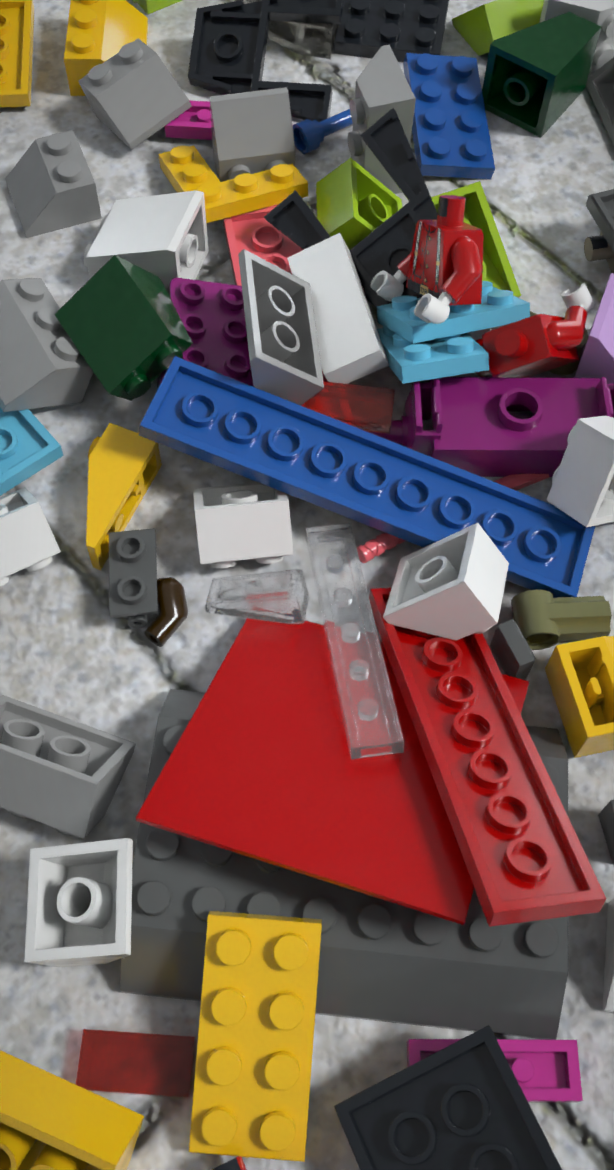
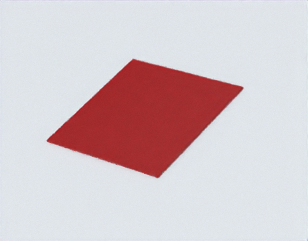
M254 606L138 812L136 821L464 925L474 886L383 642ZM502 674L521 715L530 681Z

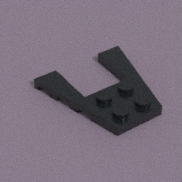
M243 0L197 8L188 69L190 84L222 95L287 87L292 117L301 120H316L318 122L330 118L333 94L331 85L262 81L270 21L341 24L344 0H262L243 4Z
M394 108L390 109L360 135L409 201L350 250L366 299L375 307L391 304V301L385 300L371 288L370 285L374 276L383 270L394 276L399 270L396 266L412 252L416 223L419 220H437L438 214ZM296 190L264 216L270 224L303 250L331 237ZM407 280L403 282L404 289L401 296L422 297V295L406 287Z

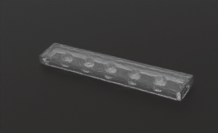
M351 523L306 528V541L351 759L404 753V738Z

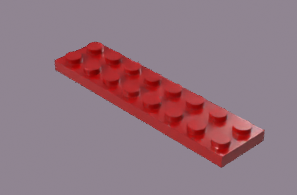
M392 588L370 589L369 608L488 926L600 912L606 900L605 894L483 633H474L459 640H452L388 624L383 615Z

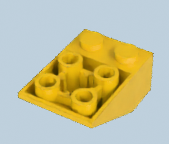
M601 636L556 645L545 667V672L574 758L614 750V636Z

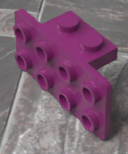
M183 278L172 279L169 286V296L193 343L183 352L182 359L254 387L249 359L242 286ZM168 369L164 370L157 377V390Z

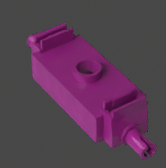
M443 377L431 379L428 383H420L418 381L412 383L411 391L405 401L403 416H401L400 420L362 419V430L481 477H505L515 474H549V477H553L555 470L561 464L568 446V435L578 419L598 416L614 418V384H607L605 377ZM432 411L433 430H423L422 420H429ZM508 411H531L533 416L527 419H519L510 415Z

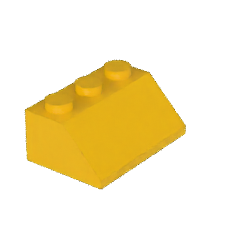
M126 0L70 1L64 63L71 96H86L78 81L86 76L94 66L103 64L117 54L122 46L138 38L147 45L148 18Z
M0 1050V1170H127L144 1119L143 1115Z

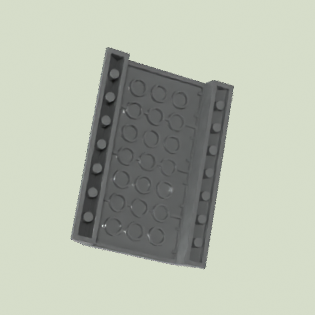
M170 689L157 720L144 802L205 692ZM526 726L568 815V757L559 731L556 728ZM140 822L132 866L131 955L121 958V993L201 1001L207 920L210 911L322 919L315 1014L473 1032L489 1025L494 1034L545 1040L557 1039L568 977V917L489 927L474 888L465 924L461 925Z

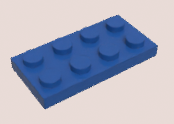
M406 53L403 68L405 78L416 98L412 134L416 161L422 176L491 180L495 171V164L477 59L465 56Z

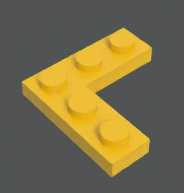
M194 145L176 146L171 151L158 154L160 168L177 193L194 190L204 192L206 223L278 205L295 190L302 198L309 196L308 181L293 163L288 165L278 164L269 170L254 174H239L234 179L220 182Z

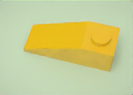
M112 423L108 424L101 437L98 436L93 440L88 452L86 547L92 567L98 570L103 568L109 557V533L125 530L162 466L157 442Z

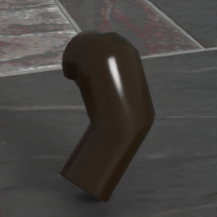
M172 577L157 579L160 614L144 631L146 637L159 647H162L188 615L184 587Z

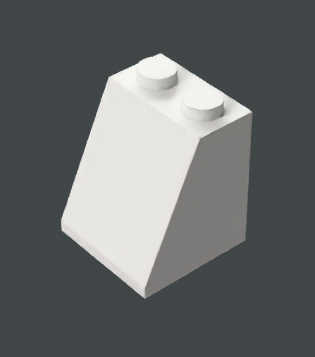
M194 190L116 200L109 214L102 217L99 233L93 244L89 243L86 247L84 266L88 268L89 277L91 278L114 255H117L158 276L168 294L172 279L195 280L209 252L204 192Z

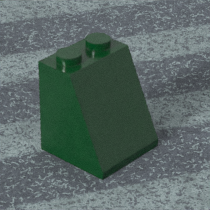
M567 12L494 40L490 44L482 87L485 110L541 138L584 91L602 27L576 14Z
M114 255L54 314L108 394L130 401L144 395L150 389L151 382L169 368L174 356L182 358L183 352L193 344L160 278L117 255Z

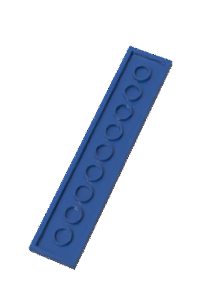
M174 356L139 425V436L423 548L473 524L479 523L509 563L507 581L530 590L549 591L553 594V598L577 597L595 526L585 527L552 504L177 356Z

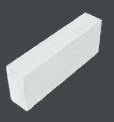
M341 234L333 235L288 257L292 274L310 283L321 367L325 378L335 390L389 366L350 250Z

